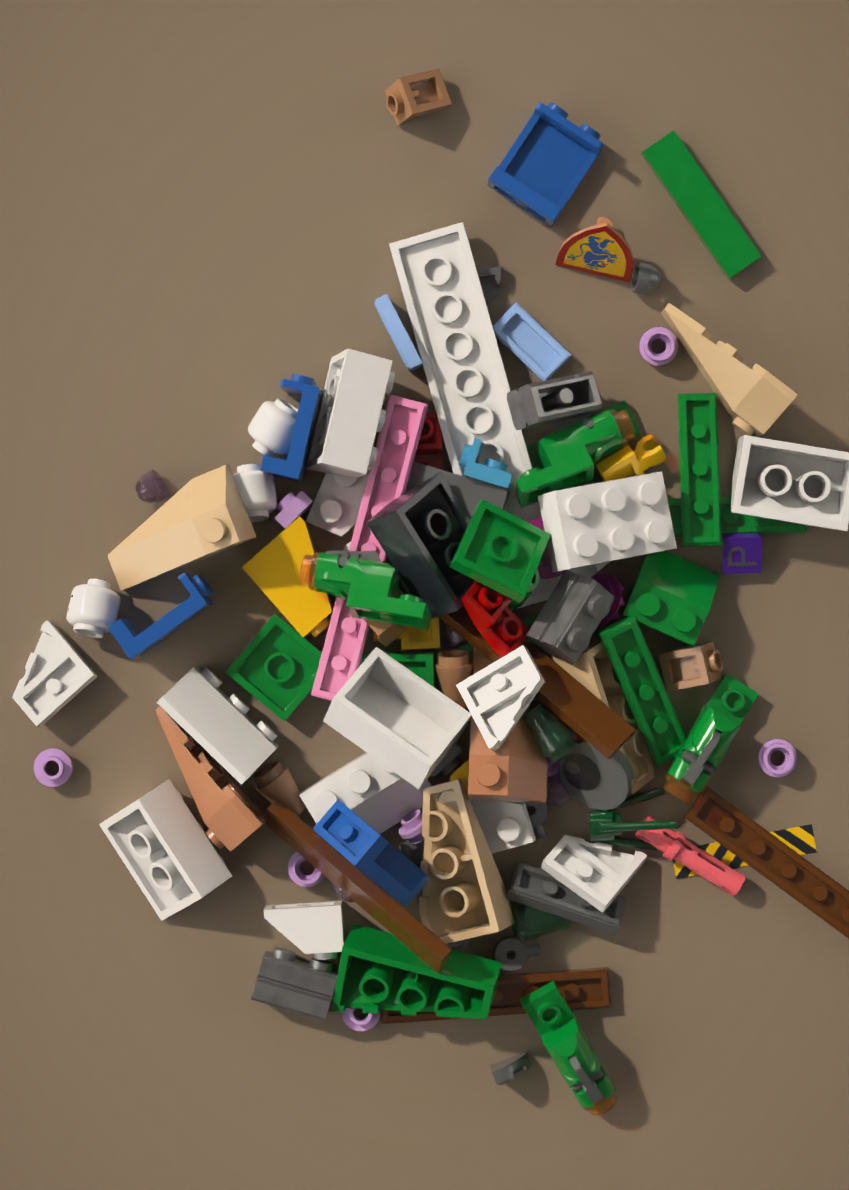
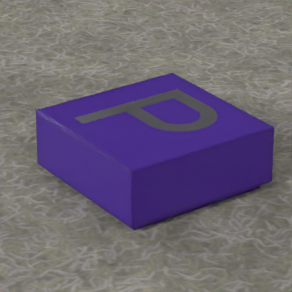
M761 532L722 534L721 569L723 574L761 573Z

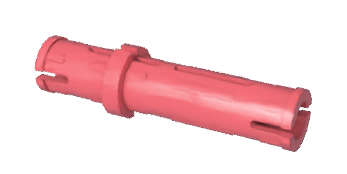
M649 815L643 819V821H656ZM670 829L637 830L635 833L636 837L663 852V857L667 860H676L704 879L720 887L732 897L738 893L745 881L746 876L732 869L686 840V835L680 831L675 833Z

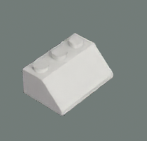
M346 349L331 358L305 469L352 477L366 475L367 469H373L377 457V448L373 447L376 432H381L386 418V410L382 409L385 394H390L395 379V373L390 371L393 360L352 349Z
M748 435L740 437L738 439L732 475L731 512L847 531L849 524V452Z
M197 666L193 667L159 699L157 704L242 785L279 747L274 742L278 736L262 720L256 724L246 714L250 708L237 695L233 693L229 698L219 688L222 681L209 668L205 667L201 671Z
M365 752L301 791L299 796L316 824L339 799L380 834L400 822L409 812L423 808V789L432 785L427 778L420 789H417Z
M170 779L99 824L161 921L203 898L232 877L223 858L217 853L204 833L203 827L196 821L185 804L181 793L174 787Z

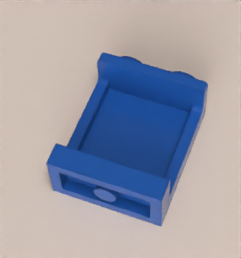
M539 102L518 138L500 165L495 168L489 177L487 186L552 227L602 151L604 144L599 141L601 136L597 131L585 124H581L580 127L567 120L568 113L556 104L549 102L546 106Z
M292 374L291 380L281 379L280 387L286 393L301 396V401L287 460L264 455L260 469L263 473L303 482L323 395L321 388L316 386L315 379L298 374Z
M188 572L181 574L178 578L190 593V597L141 633L130 618H120L108 627L130 660L140 658L214 604L209 598L214 592L201 574L199 576L197 574L193 576L192 573Z
M339 799L313 828L316 833L405 908L429 881L427 874Z

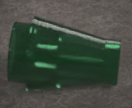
M541 703L522 717L528 724L543 757L548 756L553 763L570 752L578 744L572 737L575 733L547 711Z
M520 904V907H512L511 909L515 922L512 925L515 938H523L524 941H528L556 931L569 929L568 919Z

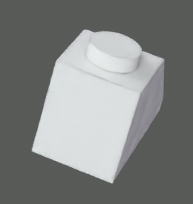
M342 901L266 905L264 908V918L304 954H314V959L327 960L337 958V952H342V947L345 943Z

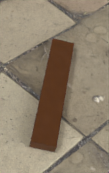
M464 605L458 611L439 616L440 619L493 663L501 659L477 630ZM525 639L521 646L524 645L529 650L545 680L535 698L607 759H610L633 736L636 729L528 639Z
M705 786L683 817L849 939V891L720 795Z
M275 800L267 808L266 825L435 972L439 974L446 967L451 954V948L350 863L281 801Z
M608 967L500 975L496 995L488 1016L527 1014L522 1007L520 999L552 981L557 985L571 1010L611 1008ZM380 1010L381 1024L461 1019L437 1017L434 1012H418L416 1016L401 1015V1011Z

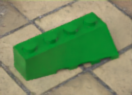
M353 924L342 947L331 1012H345L346 1008L363 1009V1013L379 1014L380 1010L401 1011V1015L416 1016L418 1012H434L437 1017L487 1019L496 995L502 962L451 949L448 964L438 974L393 934Z

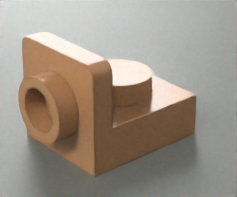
M439 68L400 77L385 90L388 111L394 116L398 126L406 124L413 117L445 110L452 105Z
M713 641L658 654L667 692L710 684L721 679L723 660L720 652L715 649Z

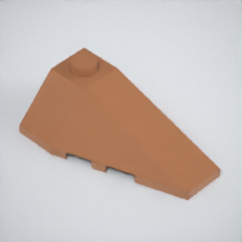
M475 647L473 651V675L493 663ZM530 704L501 747L495 752L488 748L477 724L471 716L468 800L546 803L548 763Z
M160 706L155 712L201 817L209 828L205 833L219 849L226 846L231 852L264 823L266 815L222 766Z

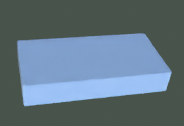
M385 294L375 299V308L407 370L412 372L422 367L423 363L388 295Z
M517 302L493 326L496 338L541 381L549 380L571 357V354Z

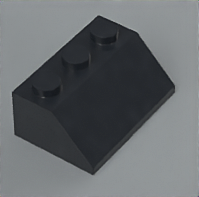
M441 472L391 501L366 522L410 593L421 598L423 603L427 604L432 615L431 619L458 611L464 605L462 598L475 583L474 579L450 568L470 518Z

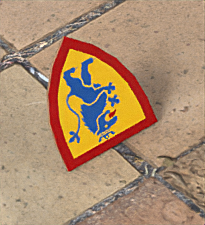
M599 217L595 226L580 230L563 242L558 251L555 265L630 282L634 268V256L629 244L613 228L611 219Z

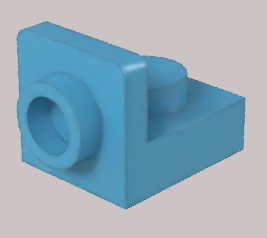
M475 438L473 445L465 444L459 463L460 467L465 468L463 475L510 490L514 475L506 472L508 465L486 458L484 465L478 463L484 441Z

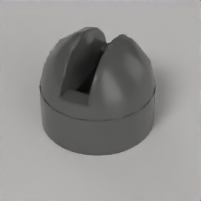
M638 262L632 275L631 291L643 295L655 292L662 282L659 270L650 264Z

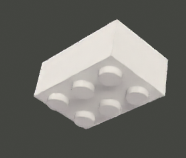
M662 471L556 490L538 496L544 531L551 534L547 546L552 572L677 548Z
M376 647L333 697L323 722L417 789H420L460 738L472 715Z

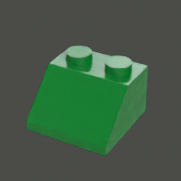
M667 551L646 554L624 601L626 605L621 608L619 615L627 617L632 614L638 623L687 645L694 646L710 610L720 575Z

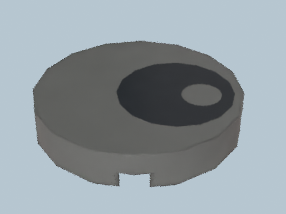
M583 738V740H576L562 754L559 763L560 778L567 791L578 802L589 808L605 811L617 808L631 794V781L634 779L633 769L627 757L620 750L610 759H607Z

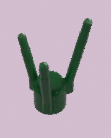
M660 787L627 797L624 802L614 809L589 811L591 842L601 841V843L657 851L658 849L643 840L616 836H622V831L674 829L678 827L677 821L621 822L620 813H612V811L663 795L665 789Z

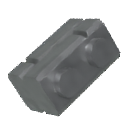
M592 371L527 384L519 389L508 392L506 397L516 430L583 416V414L601 409L602 404L596 379Z
M566 570L526 636L547 654L575 664L581 653L588 647L598 625L608 614L615 597L596 580Z
M274 947L273 952L265 951L251 1000L325 1021L338 971L332 970L333 963L311 958L310 963L295 959V952L280 947Z

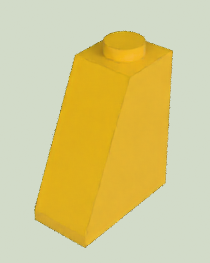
M298 517L242 568L302 637L309 633L316 637L329 626L330 619L328 616L333 613L329 594L317 592V588H314V573L318 558L308 525L302 517Z

